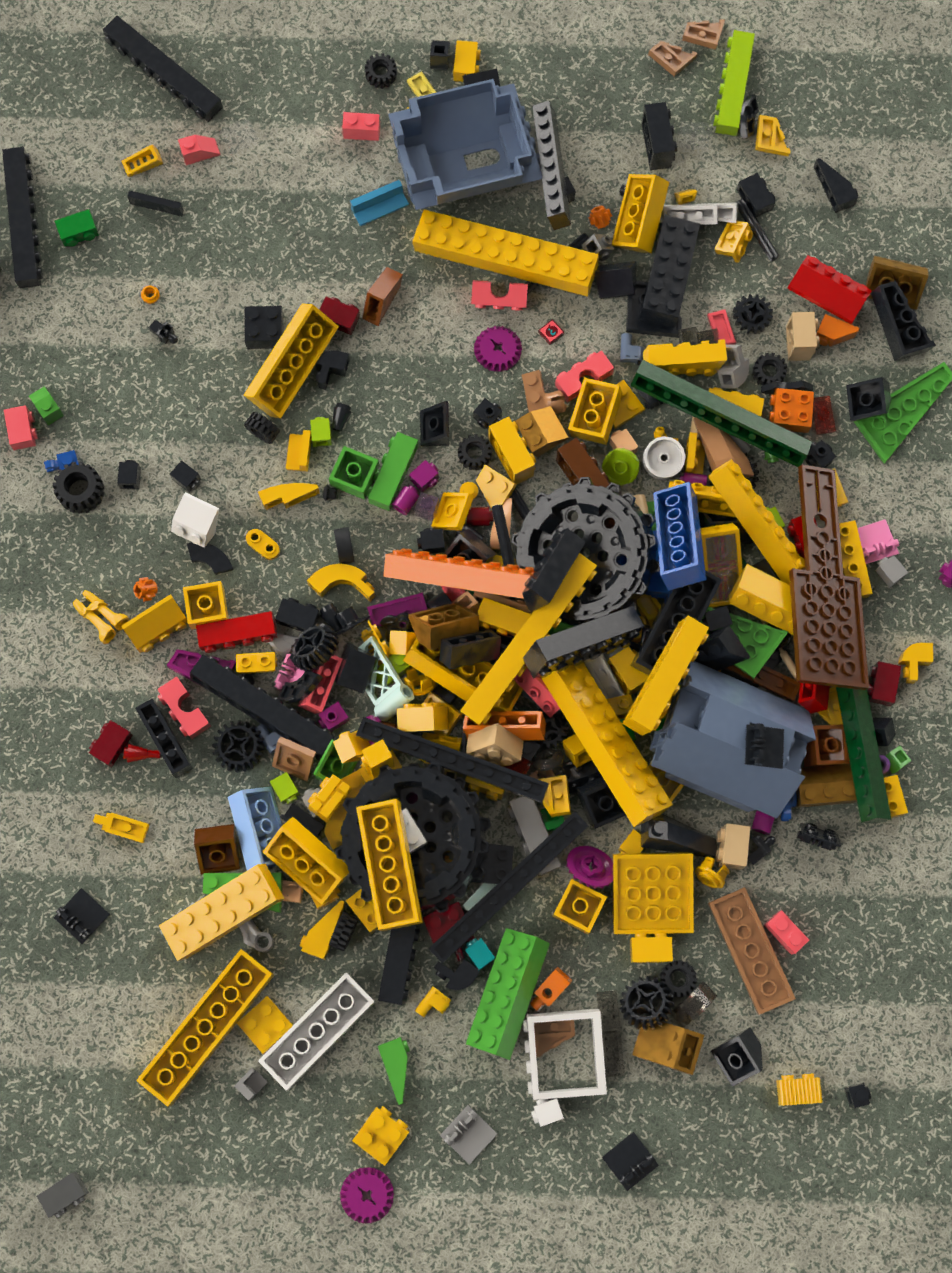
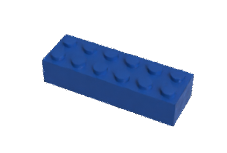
M690 482L654 492L660 576L668 591L706 580L697 496Z

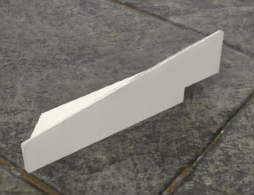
M738 203L664 205L660 223L662 224L665 215L699 224H718V221L736 223Z

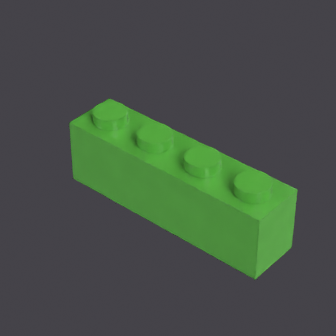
M397 432L396 436L391 438L389 442L390 450L388 454H384L381 461L383 464L381 470L378 469L374 476L376 481L373 486L369 487L367 492L370 504L387 511L391 510V504L398 494L419 446L417 439Z

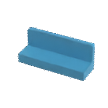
M400 179L350 200L351 209L360 226L409 205L403 193V185Z

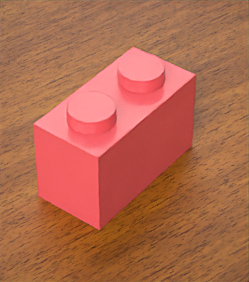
M344 112L343 138L379 141L380 115Z
M26 405L5 409L4 415L8 439L12 449L18 450L36 446L35 440L38 439L36 429L32 426V422H35L33 412L29 411Z
M782 910L778 911L764 924L766 929L791 955L796 954L809 941Z

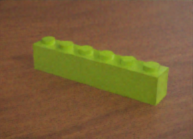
M734 30L733 36L728 38L727 48H730V51L726 52L724 63H727V68H723L721 79H724V84L721 83L719 88V94L722 96L721 99L717 100L716 110H719V113L714 117L713 126H716L715 133L731 136L737 135L755 33Z

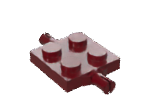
M460 902L450 905L449 911L442 914L435 910L433 913L422 917L433 944L465 915ZM473 935L469 940H467L466 942H469V941L473 940V939H474V935ZM460 947L455 952L458 961H461V957L462 959L466 958Z

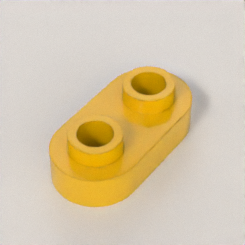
M252 529L247 533L246 542L253 550L267 560H273L278 557L280 553L279 545L259 529ZM253 536H259L257 540H252ZM268 547H273V550L270 552H268L266 549Z

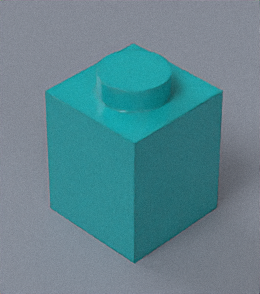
M474 938L466 944L468 948L465 952L478 970H481L495 959L482 938L479 940Z

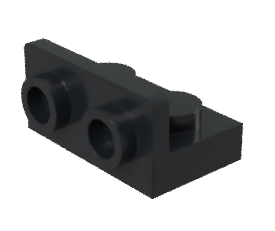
M592 760L578 768L571 761L557 766L559 775L567 776L569 794L576 793L577 787L602 777Z

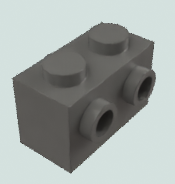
M76 1171L36 1197L48 1218L53 1216L58 1218L68 1212L66 1208L71 1204L77 1206L85 1201L84 1196L89 1191Z

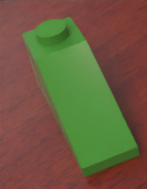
M400 1037L378 1046L398 1105L403 1104L408 1062L407 1052H410L407 1041H402Z

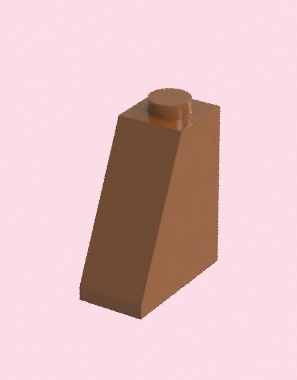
M388 267L385 268L367 292L362 319L379 326L401 286L403 274Z

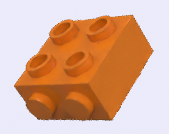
M777 388L770 397V405H773V410L769 413V421L791 432L809 433L812 427L814 392Z

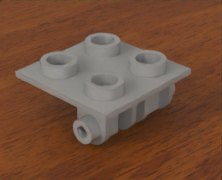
M467 1105L440 1136L470 1165L497 1133Z

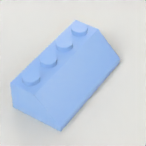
M272 786L240 790L229 796L228 801L247 871L257 864H266L268 868L277 866L263 853V850L282 826Z

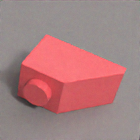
M192 135L178 140L186 165L220 155L215 138Z

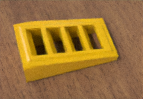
M152 144L122 160V164L128 177L160 166L163 164L158 149ZM137 160L140 161V164H141L140 166H138V164H137V162H136ZM129 163H133L135 169L132 170Z

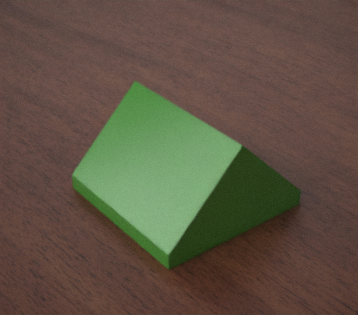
M331 739L313 773L314 777L320 781H323L326 777L330 778L332 774L342 779L352 773L358 762L342 763L333 742L335 740Z

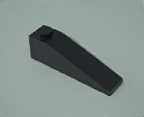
M661 814L641 824V847L675 853H693L695 856L712 857L714 859L716 857L717 842L715 838L671 817Z

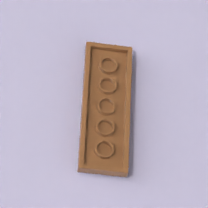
M744 887L709 902L708 905L757 1014H763L795 1000L796 998L746 888Z

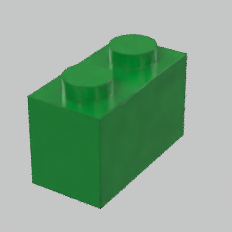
M89 209L54 220L64 247H73L78 242L84 240L91 241L96 236H99Z

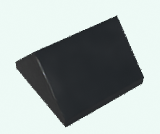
M630 261L600 265L595 271L599 298L606 299L635 295L637 262Z
M448 401L420 411L421 446H449Z
M347 642L341 656L343 660L335 682L337 685L364 694L379 658Z

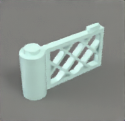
M371 636L358 648L368 652V646L372 644L374 647L373 656L379 658L378 660H382L384 671L377 670V661L371 676V682H368L365 691L375 705V716H378L380 721L387 722L397 714V708H404L403 704H409L414 699V694L407 685L403 684L374 636ZM377 673L383 674L382 685L376 684ZM388 676H392L396 683L392 687L387 686ZM375 687L382 688L379 698L375 695Z

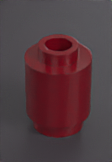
M471 507L467 514L468 525L490 526V522H493L492 510L489 511V507Z

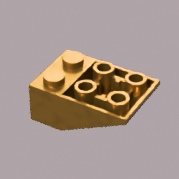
M662 1022V1027L656 1024L655 1031L650 1026H648L647 1031H644L641 1026L632 1053L633 1056L693 1075L705 1035L666 1022Z

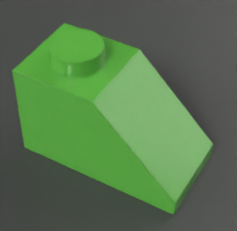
M45 386L29 395L48 426L64 416Z

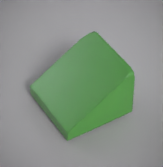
M900 745L885 755L890 761L889 770L892 774L911 762V759Z

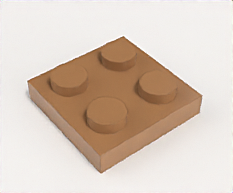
M280 737L277 741L272 767L308 781L311 776L316 752Z

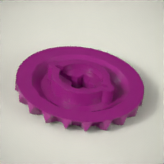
M495 325L492 328L488 327L477 336L474 344V353L477 361L484 368L499 372L512 368L519 361L522 345L516 332L511 331L510 328L507 329L504 326L497 327ZM494 344L497 345V346L502 345V346H501V350H502V351H499V350H496V351H495V350H494V349H495Z
M578 846L569 852L566 859V867L569 868V873L573 874V879L580 880V884L585 883L587 887L592 885L596 889L598 886L600 888L609 886L613 882V861L606 853L591 846ZM591 862H592L591 867H592V869H593L592 871L589 869V865H590Z
M371 1167L360 1168L349 1174L343 1182L340 1191V1201L343 1210L354 1221L363 1224L381 1220L391 1209L394 1200V1190L389 1178L382 1171ZM358 1187L366 1192L370 1190L372 1192L370 1196L376 1204L368 1199L364 1201L362 1199V1191Z

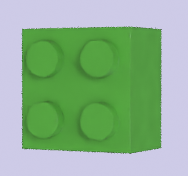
M344 446L329 477L330 486L365 500L368 489L373 483L375 473L380 467L379 460Z

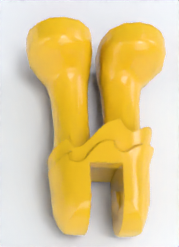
M85 590L82 594L91 604L86 608L83 603L76 599L73 602V606L83 618L88 619L98 629L100 641L103 644H108L115 637L116 631L97 615L102 614L118 631L122 630L121 626L130 619L125 614H117L111 611L104 600Z

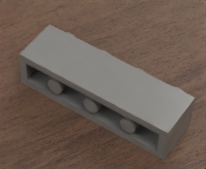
M522 796L509 801L510 807L507 808L511 819L515 818L517 823L514 826L518 837L522 836L524 840L522 848L525 855H529L549 835L535 801ZM558 857L548 864L538 874V877L561 868Z

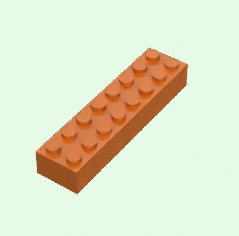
M402 548L401 550H393V553L385 554L383 577L524 599L522 595L525 589L524 584L530 576H533L535 571L533 570L534 567L519 569V565L514 564L501 566L500 562L483 563V560L471 559L469 561L465 560V557L460 556L447 558L446 554L430 555V552L426 551L415 553L412 552V549Z

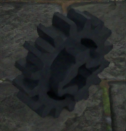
M749 294L748 299L742 296L741 301L736 302L732 318L737 319L735 325H741V331L745 328L747 329V334H749L750 330H753V333L756 334L758 329L763 332L765 327H769V321L773 318L771 315L773 309H768L770 302L765 304V297L760 300L758 294L755 298H752V295ZM754 309V316H753V319H752V318H751V317H752L751 312H752V310Z
M542 711L544 717H547L548 715ZM562 712L559 714L555 713L551 718L548 716L545 719L546 726L550 725L551 730L545 731L544 740H533L536 743H540V749L543 745H546L547 750H549L550 745H553L556 749L557 742L563 744L562 737L567 738L568 734L564 731L569 730V726L564 725L567 723V719H562ZM555 719L559 722L560 727L556 726ZM552 736L557 737L553 740L547 741V739Z

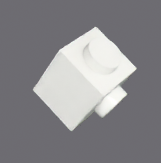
M557 1098L537 1100V1105L533 1106L534 1111L531 1112L534 1123L539 1122L540 1127L564 1118Z

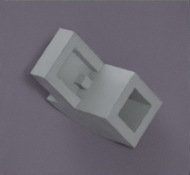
M726 344L727 361L718 370L721 387L738 388L747 379L749 358H744L741 345Z

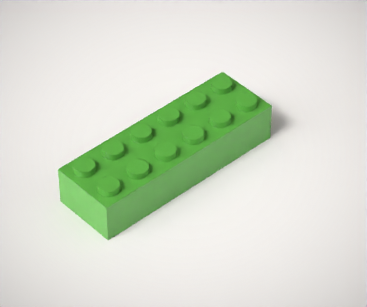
M508 928L505 929L466 1045L508 1060L511 1059L550 943L532 935Z

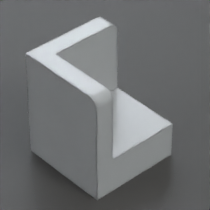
M251 1068L234 1087L250 1101L267 1084V1081L255 1068Z

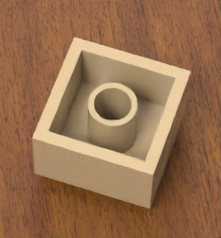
M792 312L786 325L788 361H810L813 354L816 353V348L819 347V336H816L818 319H815V312Z
M496 723L468 734L466 754L504 767L521 761L524 740H521Z
M726 823L717 832L716 842L720 843L715 857V862H718L717 867L721 868L725 865L728 869L742 870L747 866L750 826Z

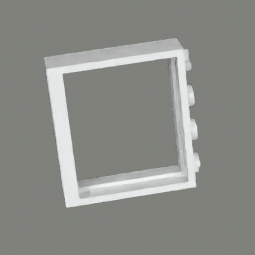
M599 1009L526 1014L527 1020L523 1021L524 1032H528V1040H525L524 1043L525 1053H529L530 1061H526L527 1074L531 1073V1082L527 1083L528 1094H532L533 1100L607 1094L601 1013ZM591 1019L597 1087L539 1091L534 1023Z

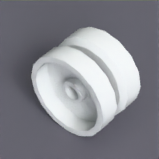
M663 436L654 439L643 452L642 462L644 469L648 475L655 479H671L680 472L684 465V448L677 440L671 437ZM665 455V457H668V459L666 461H662L661 456Z

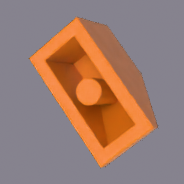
M825 314L816 336H819L820 345L833 346L855 338L859 327Z

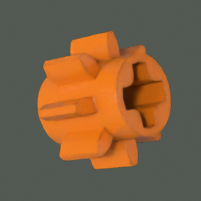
M601 205L593 208L588 218L591 226L595 225V227L597 226L600 229L610 224L609 221L612 214L610 209H606Z
M148 577L139 578L133 590L135 596L138 599H143L145 602L152 600V597H156L158 587L153 579L148 580Z

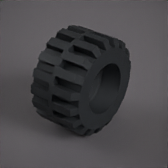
M72 462L71 466H68V464L64 465V470L59 469V475L54 477L56 482L53 483V488L55 489L53 491L63 507L73 513L76 510L78 514H82V510H85L86 513L90 512L89 508L91 507L93 509L97 508L96 503L100 504L102 502L100 496L104 497L103 489H105L97 471L89 464L85 466L83 462H79V465L76 462ZM78 480L88 481V487L84 493L80 495L69 494L70 487L74 482Z

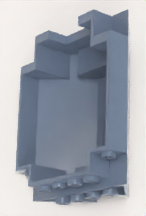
M494 79L415 97L409 99V109L388 114L397 149L398 162L402 166L408 196L416 210L542 179L539 154L535 153L534 150L536 148L534 137H530L529 121H525V108L520 105L514 83L499 87L498 85L495 86ZM488 149H494L500 154V160L496 164L467 170L464 155Z
M691 661L687 667L690 669L687 676L679 681L678 685L680 688L676 695L672 697L663 728L654 733L649 749L655 752L651 766L665 771V778L746 812L758 810L778 818L806 777L801 775L800 766L807 753V743L816 740L810 713L798 705L701 663ZM752 723L756 725L761 723L764 724V727L784 729L783 769L745 765L747 724L750 725Z

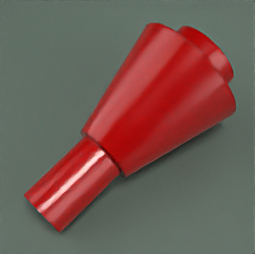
M129 743L128 747H124L123 759H127V763L147 758H160L159 750H147Z

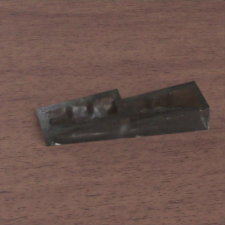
M617 991L596 992L597 1006L601 1013L605 1077L624 1076L625 1068Z

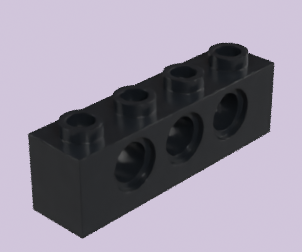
M153 698L136 707V711L172 775L178 778L192 770L193 767Z

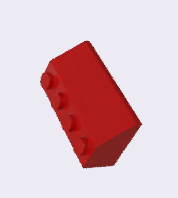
M809 255L802 262L787 288L849 324L853 323L872 292L864 284H859L849 276L841 274L833 267L827 266L817 258Z

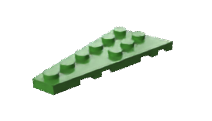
M945 362L890 394L891 403L888 414L853 421L883 464H885L952 381V371Z
M708 607L707 610H706V612L712 611V610H715V609H712V607ZM729 613L733 623L732 630L750 655L749 659L734 664V666L754 679L786 637L788 631L779 630L772 626L763 625Z

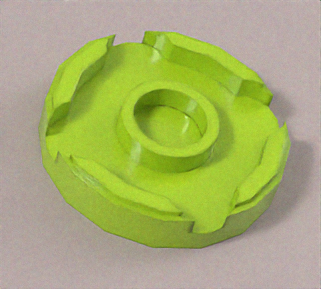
M616 448L605 456L602 470L610 482L617 485L630 484L638 476L640 463L632 451Z

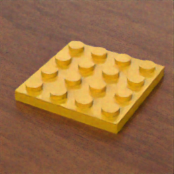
M693 853L613 854L614 934L694 933Z

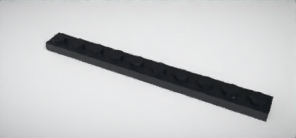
M365 717L362 718L356 734L357 737L374 743L383 739L387 748L429 763L440 764L441 767L540 803H543L549 787L547 782Z
M574 812L442 935L429 950L443 964L589 827L588 824Z

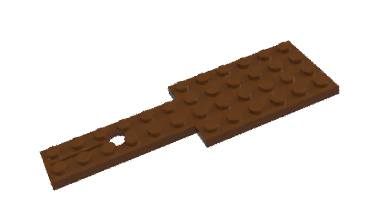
M802 464L798 467L806 570L793 568L789 571L796 680L800 683L866 690L869 688L861 584L860 578L843 576L835 470ZM815 515H819L820 519L825 522L824 528L816 526L814 523Z

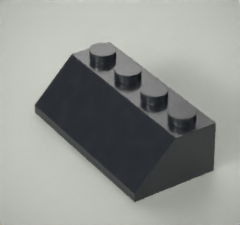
M569 528L561 532L557 531L554 534L551 546L545 549L542 561L536 564L533 569L535 571L533 576H530L524 584L525 589L522 595L530 612L551 602L585 544V541Z

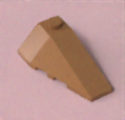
M693 418L712 472L732 459L734 463L739 465L741 473L745 478L754 476L748 458L728 433L704 421Z

